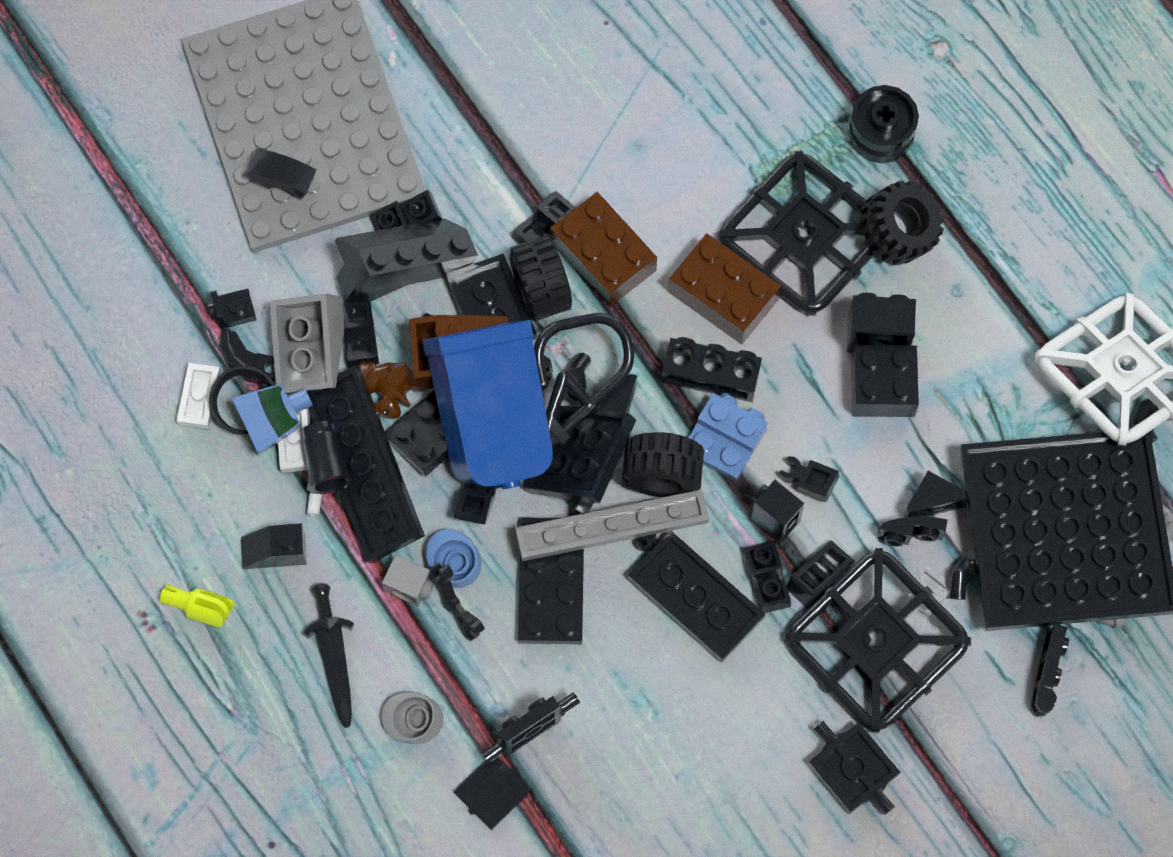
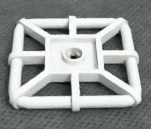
M1126 293L1125 296L1113 299L1089 316L1078 318L1072 327L1047 342L1035 353V362L1071 399L1070 404L1076 409L1080 408L1109 438L1117 441V445L1126 446L1127 443L1138 440L1164 421L1173 420V401H1170L1155 386L1165 378L1173 379V366L1166 364L1156 354L1165 347L1173 348V329L1167 326L1144 302L1134 297V294ZM1120 309H1123V331L1108 340L1095 326ZM1134 311L1161 337L1147 345L1133 331ZM1079 336H1087L1098 347L1089 354L1058 351ZM1119 363L1124 365L1131 364V371L1123 370L1120 368L1121 365ZM1054 364L1085 368L1096 380L1079 390ZM1104 388L1120 403L1119 428L1089 400V398ZM1144 393L1159 410L1129 429L1130 402Z

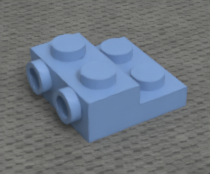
M713 393L698 417L697 424L689 438L703 446L704 465L737 482L766 433L768 422L764 421V414L757 409L749 408L746 411L738 407L737 400L729 394L721 393L718 396Z

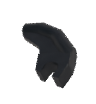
M223 329L221 331L220 348L227 364L231 368L237 366L255 367L265 372L273 382L276 381L275 371L272 373L265 371L268 366L274 365V356L248 351L235 331L231 332V329ZM248 374L240 375L247 382L266 384L259 377Z

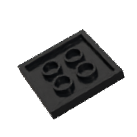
M561 406L556 421L562 424L578 407ZM595 409L568 434L570 436L569 439L563 444L552 445L553 459L550 467L543 474L526 479L523 488L530 494L600 504L636 419L630 413Z

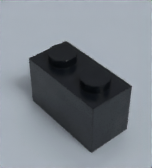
M775 479L769 486L766 484L762 485L753 496L755 502L751 506L753 510L751 522L780 545L800 523L805 503Z

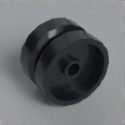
M889 85L874 86L861 93L854 103L848 131L850 143L858 155L868 161L881 164L895 162L906 155L913 144L919 119L916 103L908 93L898 87Z

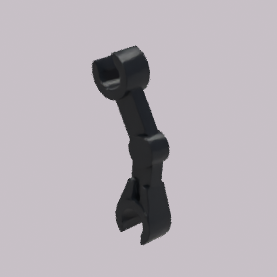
M440 563L430 568L432 580L437 585H440L445 599L444 605L447 610L456 616L463 635L469 641L480 636V632L485 630L484 625L477 617L469 611H465L461 606L460 600L455 595L450 581L454 576L452 568L449 564L441 567Z

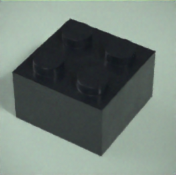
M868 292L853 295L847 322L846 352L853 353L854 345H912L915 336L916 299H909L901 294L890 297H877L876 294Z
M854 345L851 357L852 417H915L919 406L917 345Z

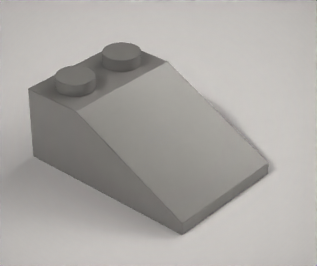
M319 294L270 301L276 385L282 384L286 394L296 393L302 389L313 391L336 388L345 328L342 296Z

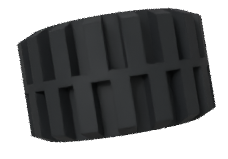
M904 180L897 181L866 200V204L860 210L863 215L859 217L858 224H861L863 228L859 231L861 236H865L866 241L863 243L867 248L871 247L873 249L872 254L876 258L882 256L883 262L889 263L892 261L893 265L906 264L931 251L939 243V236L943 235L944 228L940 226V224L944 223V216L939 214V211L942 210L940 204H935L933 200L936 197L932 193L927 194L925 192L926 187L922 185L916 187L913 181L906 183ZM894 211L904 218L908 227V234L898 227Z
M544 236L511 247L509 258L512 272L529 316L534 321H538L571 310L572 294L560 255L550 238Z
M650 432L635 435L629 438L625 445L622 482L637 492L656 497H668L700 490L704 459L703 446L695 440L673 433Z

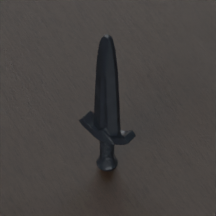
M319 583L312 588V593L317 599L321 620L307 627L303 632V636L309 639L316 632L338 718L344 728H349L352 719V707L342 628L352 631L354 622L344 618L332 617L329 599L331 587L326 583Z

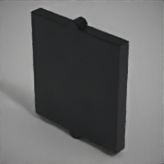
M498 757L490 762V764H487L485 761L453 793L469 808L470 815H476L492 831L532 792V789L516 774L515 768L510 769Z

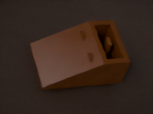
M434 315L409 319L413 376L421 390L434 388L428 357L425 356L422 340L509 322L508 316Z

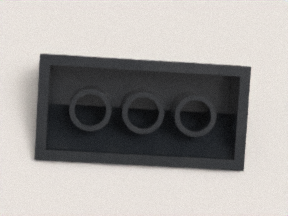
M445 218L336 238L335 240L357 295L444 278L448 272L471 265L478 256L467 229Z

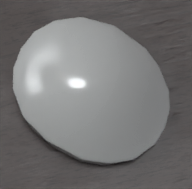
M407 692L391 697L383 707L381 718L385 730L396 740L409 744H423L438 735L443 726L444 716L441 707L432 698L419 693Z

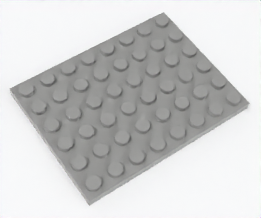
M305 0L181 38L252 253L371 216L370 214L396 200L399 203H403L426 191L358 0ZM256 148L291 157L317 169L307 194L303 199L277 185L270 189L244 175Z

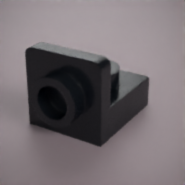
M248 288L218 296L217 290L210 291L213 300L207 303L212 321L218 320L220 329L257 320Z

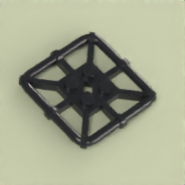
M802 150L794 151V154L785 158L759 186H754L749 192L750 196L724 222L720 231L716 233L717 241L781 285L780 295L795 308L807 313L808 316H816V312L826 308L852 279L856 280L862 274L861 269L874 256L872 254L873 249L865 247L851 261L834 247L844 235L860 234L859 230L863 227L858 223H844L831 211L843 199H846L857 209L861 210L862 206L866 204V199L853 190L854 186L850 182H843L815 158L808 154H803ZM804 166L836 191L824 205L820 204L806 192ZM795 167L798 194L784 207L768 193ZM759 203L777 215L767 227L735 229ZM800 226L804 229L808 226L811 227L812 230L810 234L812 236H800V231L798 228ZM766 239L780 251L766 266H763L734 241ZM827 256L840 266L843 272L816 299L813 268ZM787 258H790L804 270L807 300L773 274Z
M875 548V551L867 553L832 586L828 584L823 589L825 593L792 623L787 633H784V642L787 643L792 654L822 684L821 689L826 694L830 692L862 726L871 729L872 733H880V730L892 725L923 694L927 696L932 691L931 687L964 656L968 647L971 646V637H968L964 627L932 595L933 591L928 586L924 587L894 556L883 551V548ZM874 564V597L857 612L841 594ZM883 564L916 596L899 613L882 598ZM833 602L851 618L836 633H801ZM923 604L954 636L918 635L905 619ZM874 632L878 635L883 632L885 634L883 638L885 645L882 647L878 645L872 647L869 644L872 640L869 636L870 633ZM801 643H836L850 659L831 676ZM919 645L954 646L922 678L904 661ZM856 666L872 680V716L839 684ZM898 667L914 683V686L887 712L880 716L881 681L893 669Z

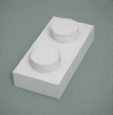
M188 363L177 416L178 425L209 429L212 417L209 395L215 380L220 376L221 371L219 367Z
M308 408L296 413L301 427L278 443L279 463L282 473L308 470L303 444V428L310 425Z

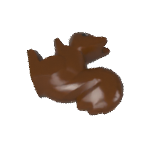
M364 361L355 365L361 368L370 394L378 391L382 397L375 404L379 417L388 419L399 418L401 409L398 403H402L406 407L411 406L406 397L407 392L412 389L417 392L424 391L421 390L414 380L413 372L405 362H388L377 367L375 362L367 363Z

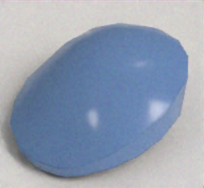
M454 529L438 531L431 537L426 550L427 563L430 568L438 563L441 564V567L449 564L454 574L452 580H450L453 588H463L472 584L480 574L482 561L478 548L470 538Z

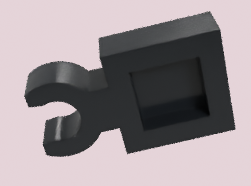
M787 457V465L795 468V470L791 473L781 470L779 473L780 479L785 483L798 482V492L827 502L840 477L839 471L813 460H810L807 467L801 465L797 458Z

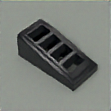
M831 540L789 578L786 585L788 592L806 608H809L825 593L823 589L828 584L832 586L854 564L855 560ZM829 555L840 566L837 568L826 558V556ZM820 564L823 568H825V569L830 573V575L828 576V575H827L820 567H818L817 565ZM811 573V574H812L815 578H817L821 583L818 584V583H817L813 578H811L808 574Z

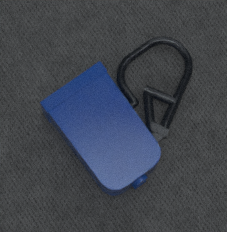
M591 313L551 323L539 334L534 345L530 320L512 321L422 340L425 356L428 357L450 464L454 475L461 482L469 485L509 489L521 486L520 480L543 474L550 467L553 459L552 445L563 444L569 439L570 436L568 434L592 413L630 374L634 363V345L626 326L609 314ZM592 324H604L611 327L619 335L623 347V362L618 372L594 395L590 396L567 368L563 369L557 375L545 411L542 390L547 389L549 383L544 363V350L549 339L560 331ZM567 388L581 406L562 424H559L556 419Z

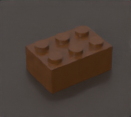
M598 191L550 227V240L554 243L556 249L609 308L657 271V256Z
M708 233L704 235L671 275L668 292L741 345L779 300L781 285Z

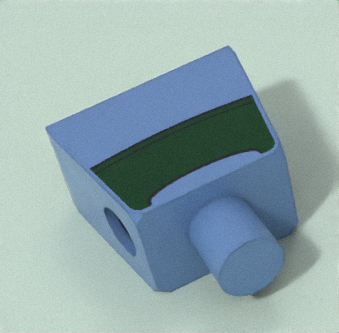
M282 384L232 398L259 455L265 453L299 429L301 423L296 413L313 406L305 389L287 396Z

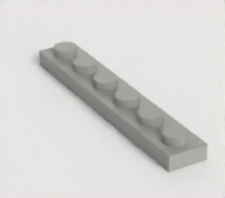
M702 490L521 526L515 528V534L521 560L527 561L706 524L709 522V516Z

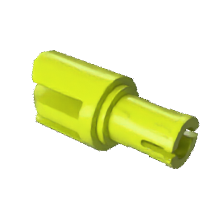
M167 584L160 595L161 604L185 611L187 618L221 629L235 606L233 599L200 588L189 592Z

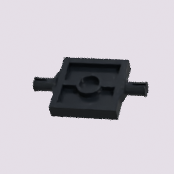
M572 692L559 702L556 701L554 696L547 700L544 697L540 698L528 707L529 712L520 718L515 715L506 720L500 726L502 730L498 732L499 740L496 741L497 743L481 752L483 759L487 764H490V762L502 754L508 757L561 722V717L567 711L581 703L577 695Z
M822 721L820 725L818 724L813 730L817 732L826 744L822 751L808 762V765L849 815L861 805L872 800L884 815H887L889 811L891 812L895 805L891 803L883 791L891 781L900 775L899 769L859 722L847 732L838 735L832 732L825 721Z

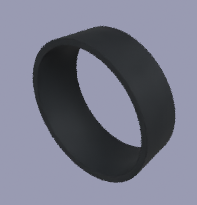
M237 366L228 369L215 380L209 395V406L214 419L222 428L234 434L248 435L247 430H238L229 426L220 416L217 406L220 389L229 379L243 374L259 377L269 387L275 386V384L260 369L251 366Z

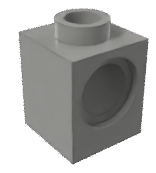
M395 555L382 582L385 593L419 607L422 599L427 600L429 598L434 582L431 581L429 569Z

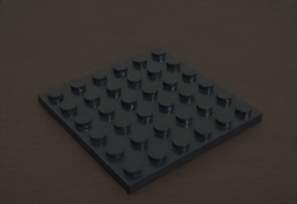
M1104 432L961 444L960 454L965 489L968 496L967 503L986 631L1173 614V566L1150 432L1136 441L1127 443L1126 446L1117 445V441L1109 438Z

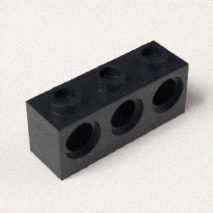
M687 337L670 338L661 383L711 394L714 393L716 395L726 393L735 399L753 403L762 358L746 350H740L739 352L729 351L719 344H708V346L697 344L693 339ZM684 356L690 362L686 365H679L674 359ZM708 363H715L720 369L716 372H710L704 366ZM746 370L751 376L742 379L736 376L735 372Z

